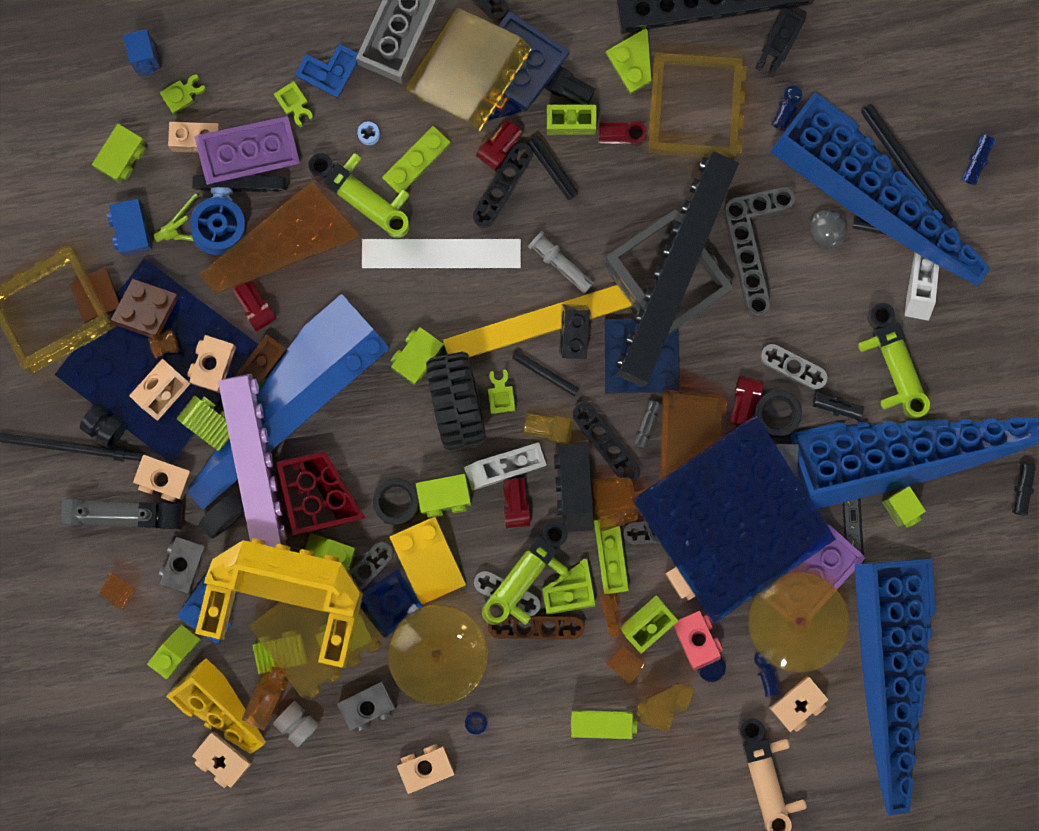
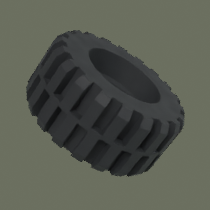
M461 351L430 358L426 362L427 376L437 426L444 449L452 451L483 444L486 441L485 426L469 354Z

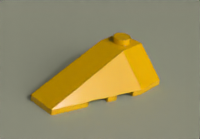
M207 659L196 665L166 696L183 713L189 717H192L193 714L205 721L204 726L210 730L212 727L224 733L225 739L249 754L266 743L225 676Z

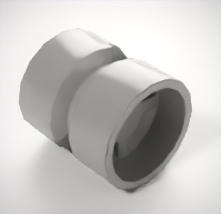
M294 701L275 720L273 725L282 734L288 733V739L299 748L320 724L311 715L305 716V710Z

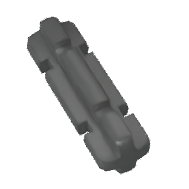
M653 400L649 402L646 409L648 412L645 413L639 429L640 434H637L634 442L636 446L641 448L648 446L649 436L652 435L658 418L657 414L660 413L662 407L661 403Z

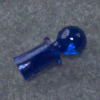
M796 85L788 86L783 94L785 101H779L778 103L780 107L771 123L776 129L780 126V130L785 131L792 113L797 110L794 104L800 102L803 93Z
M760 649L754 655V663L762 671L757 673V675L761 677L765 697L780 694L775 675L777 669H771L773 655L769 650Z

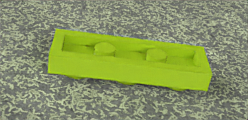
M432 126L382 179L399 195L402 190H406L451 145V142Z
M619 517L595 520L594 527L604 594L629 591Z

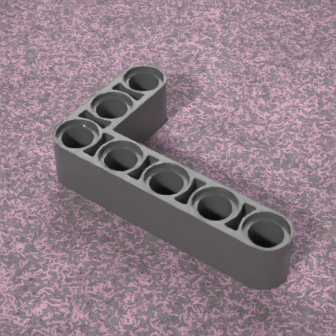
M786 187L733 198L728 201L723 211L746 311L753 318H761L767 313L770 307V300L751 220L789 211L794 204L795 195L791 189ZM777 196H787L789 204L786 206L780 205L777 202ZM756 200L764 202L765 210H755L753 202ZM731 206H738L742 214L738 217L732 216L729 208ZM738 229L744 230L747 233V239L738 240L734 232ZM742 253L751 254L753 262L750 264L743 263L740 255ZM749 276L756 277L759 282L758 287H749L746 284V278ZM752 301H762L764 310L761 312L755 311L752 308Z

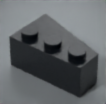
M588 444L558 445V454H554V467L560 471V477H555L556 492H561V500H557V513L562 515L563 525L566 527L567 532L592 531L593 507Z

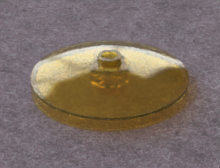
M793 572L772 579L759 590L750 607L748 627L753 645L767 662L789 672H808L828 664L840 652L847 638L849 617L843 598L829 582L810 573ZM798 617L803 618L805 621L802 627L796 624Z
M430 605L411 612L401 620L390 638L387 657L391 675L406 695L424 704L445 705L462 699L478 685L486 668L488 653L484 635L471 617L451 606ZM439 649V650H440L439 655L436 656V657H434V656L431 654L432 651H433V650L437 651V650Z

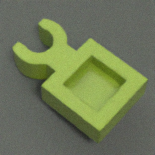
M197 74L192 75L186 85H183L179 80L160 92L173 115L194 102L191 98L193 94L200 95L206 91L204 85L199 88L193 87L194 82L199 80Z
M294 81L274 93L275 98L287 116L294 112V120L297 126L300 128L303 126L300 121L302 115H307L311 121L313 120L310 110L302 107L308 102Z
M503 370L504 376L501 380H496L494 372L490 371V381L495 385V388L488 389L491 414L515 411L513 387H505V383L508 380L507 370Z

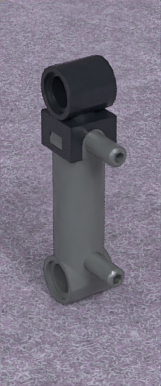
M62 499L61 524L181 530L183 505Z

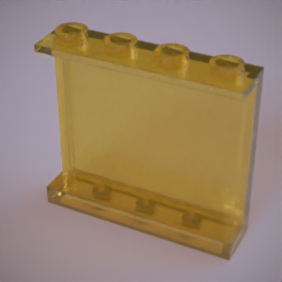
M457 7L405 89L416 100L422 103L425 100L469 122L475 129L480 131L496 104L501 100L506 88L515 78L522 63L527 59L532 48L522 37Z
M279 602L251 623L249 627L302 698L308 696L311 699L322 691L320 686L328 681L331 684L342 676L340 671L344 669L318 662L330 613ZM361 607L346 665L350 669L362 661L360 656L366 651H369L371 654L382 645L380 641L384 638Z

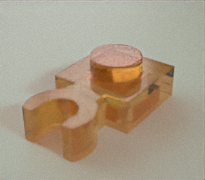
M609 594L599 596L610 637L620 635L614 614L619 612L615 597L610 598Z

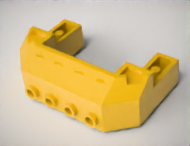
M252 538L251 542L242 540L212 559L204 581L207 587L195 634L224 640L235 593H245L330 613L318 662L346 668L363 594L345 565L339 562L340 558L325 555L324 559L314 557L315 552L300 549V553L292 552L289 546L276 544V547L266 546L267 541Z

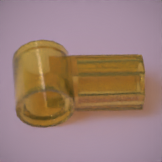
M526 414L523 435L545 438L556 443L571 444L574 419Z

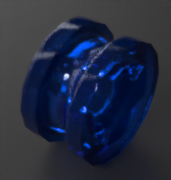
M480 712L469 714L465 720V728L468 732L475 735L484 732L488 725L486 716ZM472 717L475 719L480 717L483 720L480 723L483 725L480 730L477 727L474 729L470 727V724H472L470 719Z

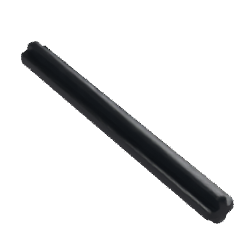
M872 104L866 105L862 108L861 114L903 174L928 200L926 204L932 211L937 209L943 216L940 220L945 225H950L953 222V218Z

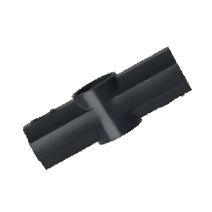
M564 67L558 69L545 87L550 93L559 97L564 96L579 105H588L596 88L575 78Z

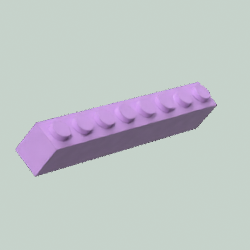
M252 374L222 379L218 383L250 542L252 538L267 541L266 546L276 547V544L286 545L285 540L288 539L286 525H282L280 517L283 515V507L281 501H277L275 492L278 491V482L275 476L272 477L271 472L273 457L271 452H267L268 433L267 429L262 427L261 418L264 417L261 403H257L256 394L259 393L257 380L252 378Z

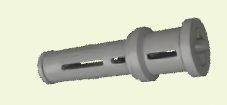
M541 231L528 245V248L534 249L543 258L545 264H552L584 294L594 282L560 252V247L551 243L544 236L545 233Z

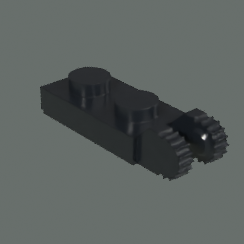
M786 7L784 8L762 50L763 54L755 69L760 71L764 67L768 55L777 59L769 71V76L774 78L779 66L785 61L806 17Z

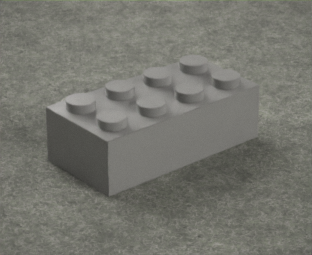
M382 0L356 57L358 65L403 84L440 0Z

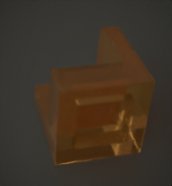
M109 572L107 575L108 580L100 590V594L110 600L112 605L124 610L137 591V588L115 573Z
M622 645L606 664L628 683H631L645 666L641 660Z

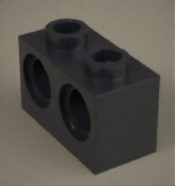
M562 304L559 353L562 358L587 359L590 315L587 305Z

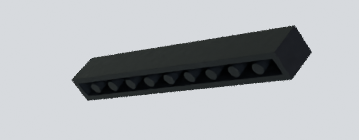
M714 151L708 157L702 158L698 167L701 174L698 179L694 178L689 188V192H692L691 198L684 201L680 210L683 217L680 222L676 221L671 231V235L674 236L672 243H667L663 250L662 257L665 258L662 266L658 264L652 278L656 279L653 288L649 286L643 300L646 301L644 310L639 309L634 319V322L637 323L634 332L630 331L626 338L625 345L628 348L625 354H620L615 367L619 368L616 376L641 387L648 383L739 162Z

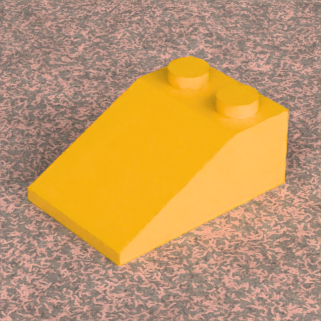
M432 517L390 536L421 605L466 585L436 517Z

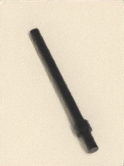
M0 433V443L110 457L114 461L124 462L125 460L141 462L143 455H145V452L126 450V447L121 446L108 449L102 446Z

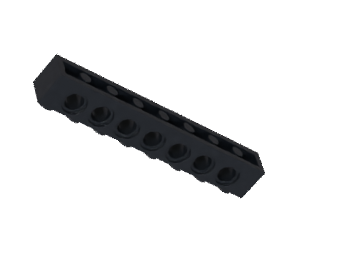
M617 0L616 8L620 33L625 34L642 31L645 28L651 30L781 10L785 7L812 5L814 0H721V3L717 5L711 4L709 0H694L697 3L695 8L686 7L684 4L685 0ZM662 3H669L672 5L673 10L664 12L661 10L660 5ZM644 6L649 10V13L641 16L636 12V9Z

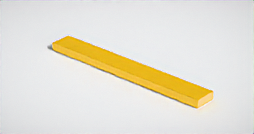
M615 285L444 339L443 342L447 354L463 351L468 353L469 358L560 330L562 304L587 305L590 310L589 320L633 306L619 286Z

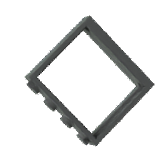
M676 209L610 253L602 261L605 269L637 313L639 309L644 310L646 301L643 298L645 294L619 258L671 223L674 227L676 221L680 222L683 214H679ZM705 248L702 251L699 262L719 290L674 320L668 335L722 299L733 289L730 277L725 272L722 273L717 266L718 262L715 256L710 252L708 253Z

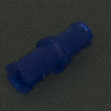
M983 134L980 136L981 138L974 154H970V163L962 177L964 182L975 186L983 167L988 165L989 161L987 158L996 142L994 138Z

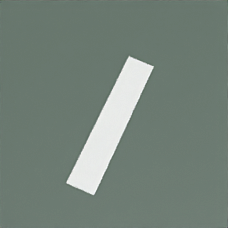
M362 239V268H521V239Z

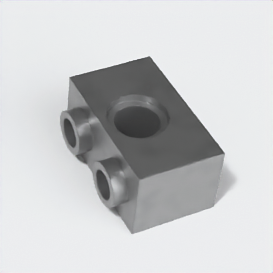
M176 537L175 541L171 540L166 553L170 555L166 565H162L158 578L161 579L160 584L191 594L207 547ZM179 558H185L187 561V568L182 572H179L175 566Z
M384 681L337 704L349 730L356 729L357 733L370 727L369 721L377 717L379 721H382L392 716L391 710L396 708ZM370 701L374 704L375 710L372 715H365L362 712L361 705L363 702Z

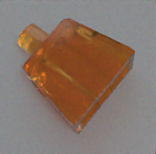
M630 478L591 479L592 500L600 532L636 521L638 519V506L650 504L648 489L634 491Z
M274 666L270 673L266 672L255 688L241 719L242 721L263 731L266 729L276 714L288 686V682L284 680L285 670Z

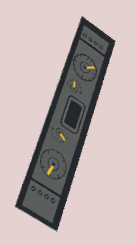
M861 498L842 503L844 538L864 555Z

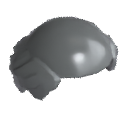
M825 210L817 212L811 218V236L817 244L826 248L841 246L846 239L847 226L840 214Z

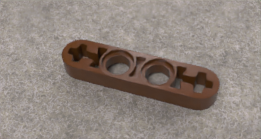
M508 616L501 622L503 625H510L508 620H514L512 627L514 635H508L509 630H502L501 635H497L496 630H492V625L488 623V632L491 636L498 639H577L584 633V624L577 617L530 616L531 631L526 635L518 633L516 626L520 621L514 616ZM548 620L554 622L556 629L552 635H545L542 632L541 625L543 622ZM558 620H564L563 625L567 626L571 624V621H576V625L580 626V631H576V635H571L570 631L562 630L564 635L558 636L560 629Z

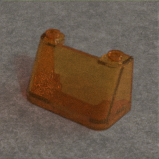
M663 390L659 466L661 473L658 479V491L717 494L718 489L722 488L723 474H719L722 415H726L727 401L722 400V395Z

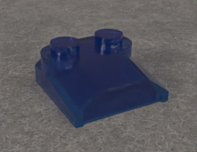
M399 569L362 593L363 597L360 606L375 629L384 638L427 610L401 575Z

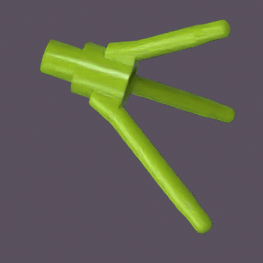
M195 193L167 225L161 227L160 231L153 234L157 242L164 239L168 241L172 238L174 240L194 241L191 235L181 234L179 226L188 220L187 216L183 218L182 216L198 198V194Z

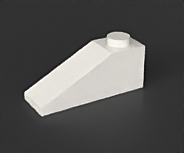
M914 252L904 316L929 321L936 302L939 265Z
M538 442L476 461L464 467L473 491L545 467L547 464Z

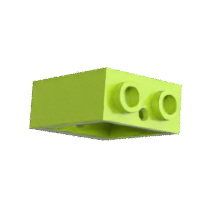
M571 710V737L632 739V734H637V718L633 717L631 712Z

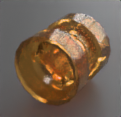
M172 328L164 330L157 340L148 337L155 359L163 357L167 352L172 354L179 352V346Z

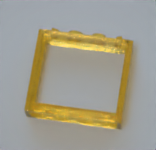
M655 53L647 154L708 157L714 151L735 160L737 153H741L742 138H738V129L743 128L744 114H739L740 105H744L745 90H741V81H746L747 66H742L743 59ZM664 64L734 68L729 147L659 143Z
M64 247L57 250L51 258L36 262L33 268L26 272L16 273L12 280L5 284H0V301L70 262L99 316L27 357L0 305V326L22 369L30 375L116 327V325H113L112 317L107 312L88 276V272L78 252L72 247Z

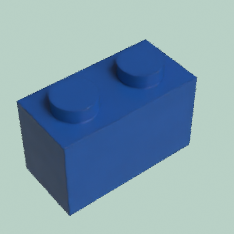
M147 29L123 35L129 63L137 74L141 73L142 76L151 75L156 72V69L161 68L155 42Z
M139 199L109 205L111 212L107 213L110 227H114L116 236H112L115 251L119 250L120 254L126 256L152 250L142 202Z

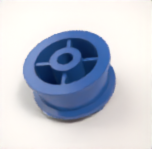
M222 197L206 199L197 205L191 215L190 228L192 238L203 252L215 256L226 255L236 250L242 243L245 236L244 216L241 209L231 200Z

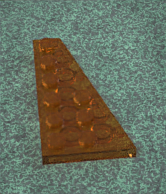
M311 181L201 272L199 277L217 295L359 239L360 235Z

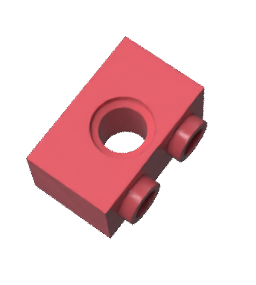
M698 611L678 620L673 625L693 671L721 659L720 652L723 649L718 638L713 639L709 632L713 628L707 615L702 616L701 612ZM696 634L703 635L706 638L705 644L702 646L694 645L692 643L693 636Z

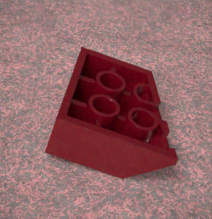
M325 451L276 462L292 537L366 519Z

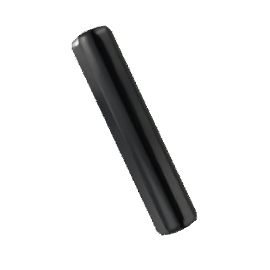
M539 136L532 138L528 145L564 196L568 200L573 199L578 195V190L541 138Z

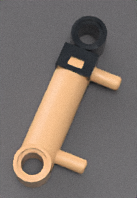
M752 717L745 718L739 723L738 734L747 742V744L742 745L755 787L765 829L773 831L772 822L777 818H781L784 821V828L781 831H791L792 824L788 814L805 810L807 805L805 800L785 804L772 760V753L789 749V742L787 739L769 743L768 739H762L765 733L762 722ZM750 723H754L758 728V732L754 737H748L745 734V727Z

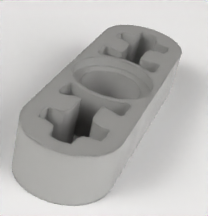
M767 345L761 351L760 359L765 366L812 390L822 388L827 382V373L824 369L778 345ZM775 350V355L780 359L784 355L788 356L783 362L782 369L778 367L781 362L775 359L772 362L767 360L766 351L771 352ZM791 360L798 361L801 366L800 372L791 374L787 370V363ZM806 366L810 367L807 371L812 375L816 372L820 373L821 383L812 384V378L807 375L804 376V380L800 378Z
M487 571L480 572L474 579V586L480 593L491 597L490 593L493 589L490 587H485L484 590L481 589V583L478 582L479 578H485L487 575L490 577L489 581L495 585L497 580L503 582L504 579ZM526 591L522 599L528 601L530 598H533V604L536 605V609H530L529 612H526L524 610L525 606L521 603H518V607L529 616H533L540 609V601L537 596Z

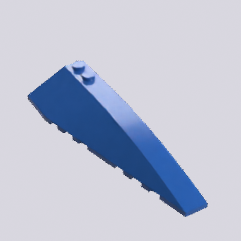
M814 92L770 152L827 195L881 232L933 263L979 286L990 270L988 264L970 245H965L960 240V234L954 228L950 229L940 220L943 216L937 209L934 211L930 209L926 204L928 200L901 171H896L891 166V160L887 155L884 154L882 156L873 146L875 144L869 136L864 137L858 130L860 126L853 119Z
M342 294L302 328L260 387L259 393L256 394L257 403H261L264 417L261 418L262 427L266 428L268 433L267 452L274 450L390 350L387 344ZM230 438L220 451L216 450L187 490L202 510L238 480Z
M1039 417L1009 418L1008 421L986 419L984 422H971V419H960V422L923 420L906 421V424H894L893 421L868 425V422H858V425L834 423L789 434L791 444H798V473L809 509L814 510L943 477L1038 445Z
M932 558L855 564L860 649L866 705L876 767L887 815L910 812L914 781L911 778L913 766L916 765L917 756H914L915 741H919L920 730H917L918 718H922L927 678L924 676V669L926 664L929 663L930 655L927 653L928 639H932L933 629L930 628L931 616L935 615Z

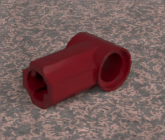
M506 120L491 140L488 139L481 146L476 157L496 171L508 156L507 153L520 139L523 132L512 122Z
M632 121L630 123H599V145H631L637 147L643 145L647 139L646 127L639 121ZM632 129H640L643 132L641 138L632 139L629 136Z
M251 280L245 281L233 289L234 294L246 312L247 319L256 332L277 320L270 306L262 299Z
M739 376L730 423L751 427L756 403L760 400L764 381Z
M524 478L503 480L506 504L504 506L506 529L531 526Z

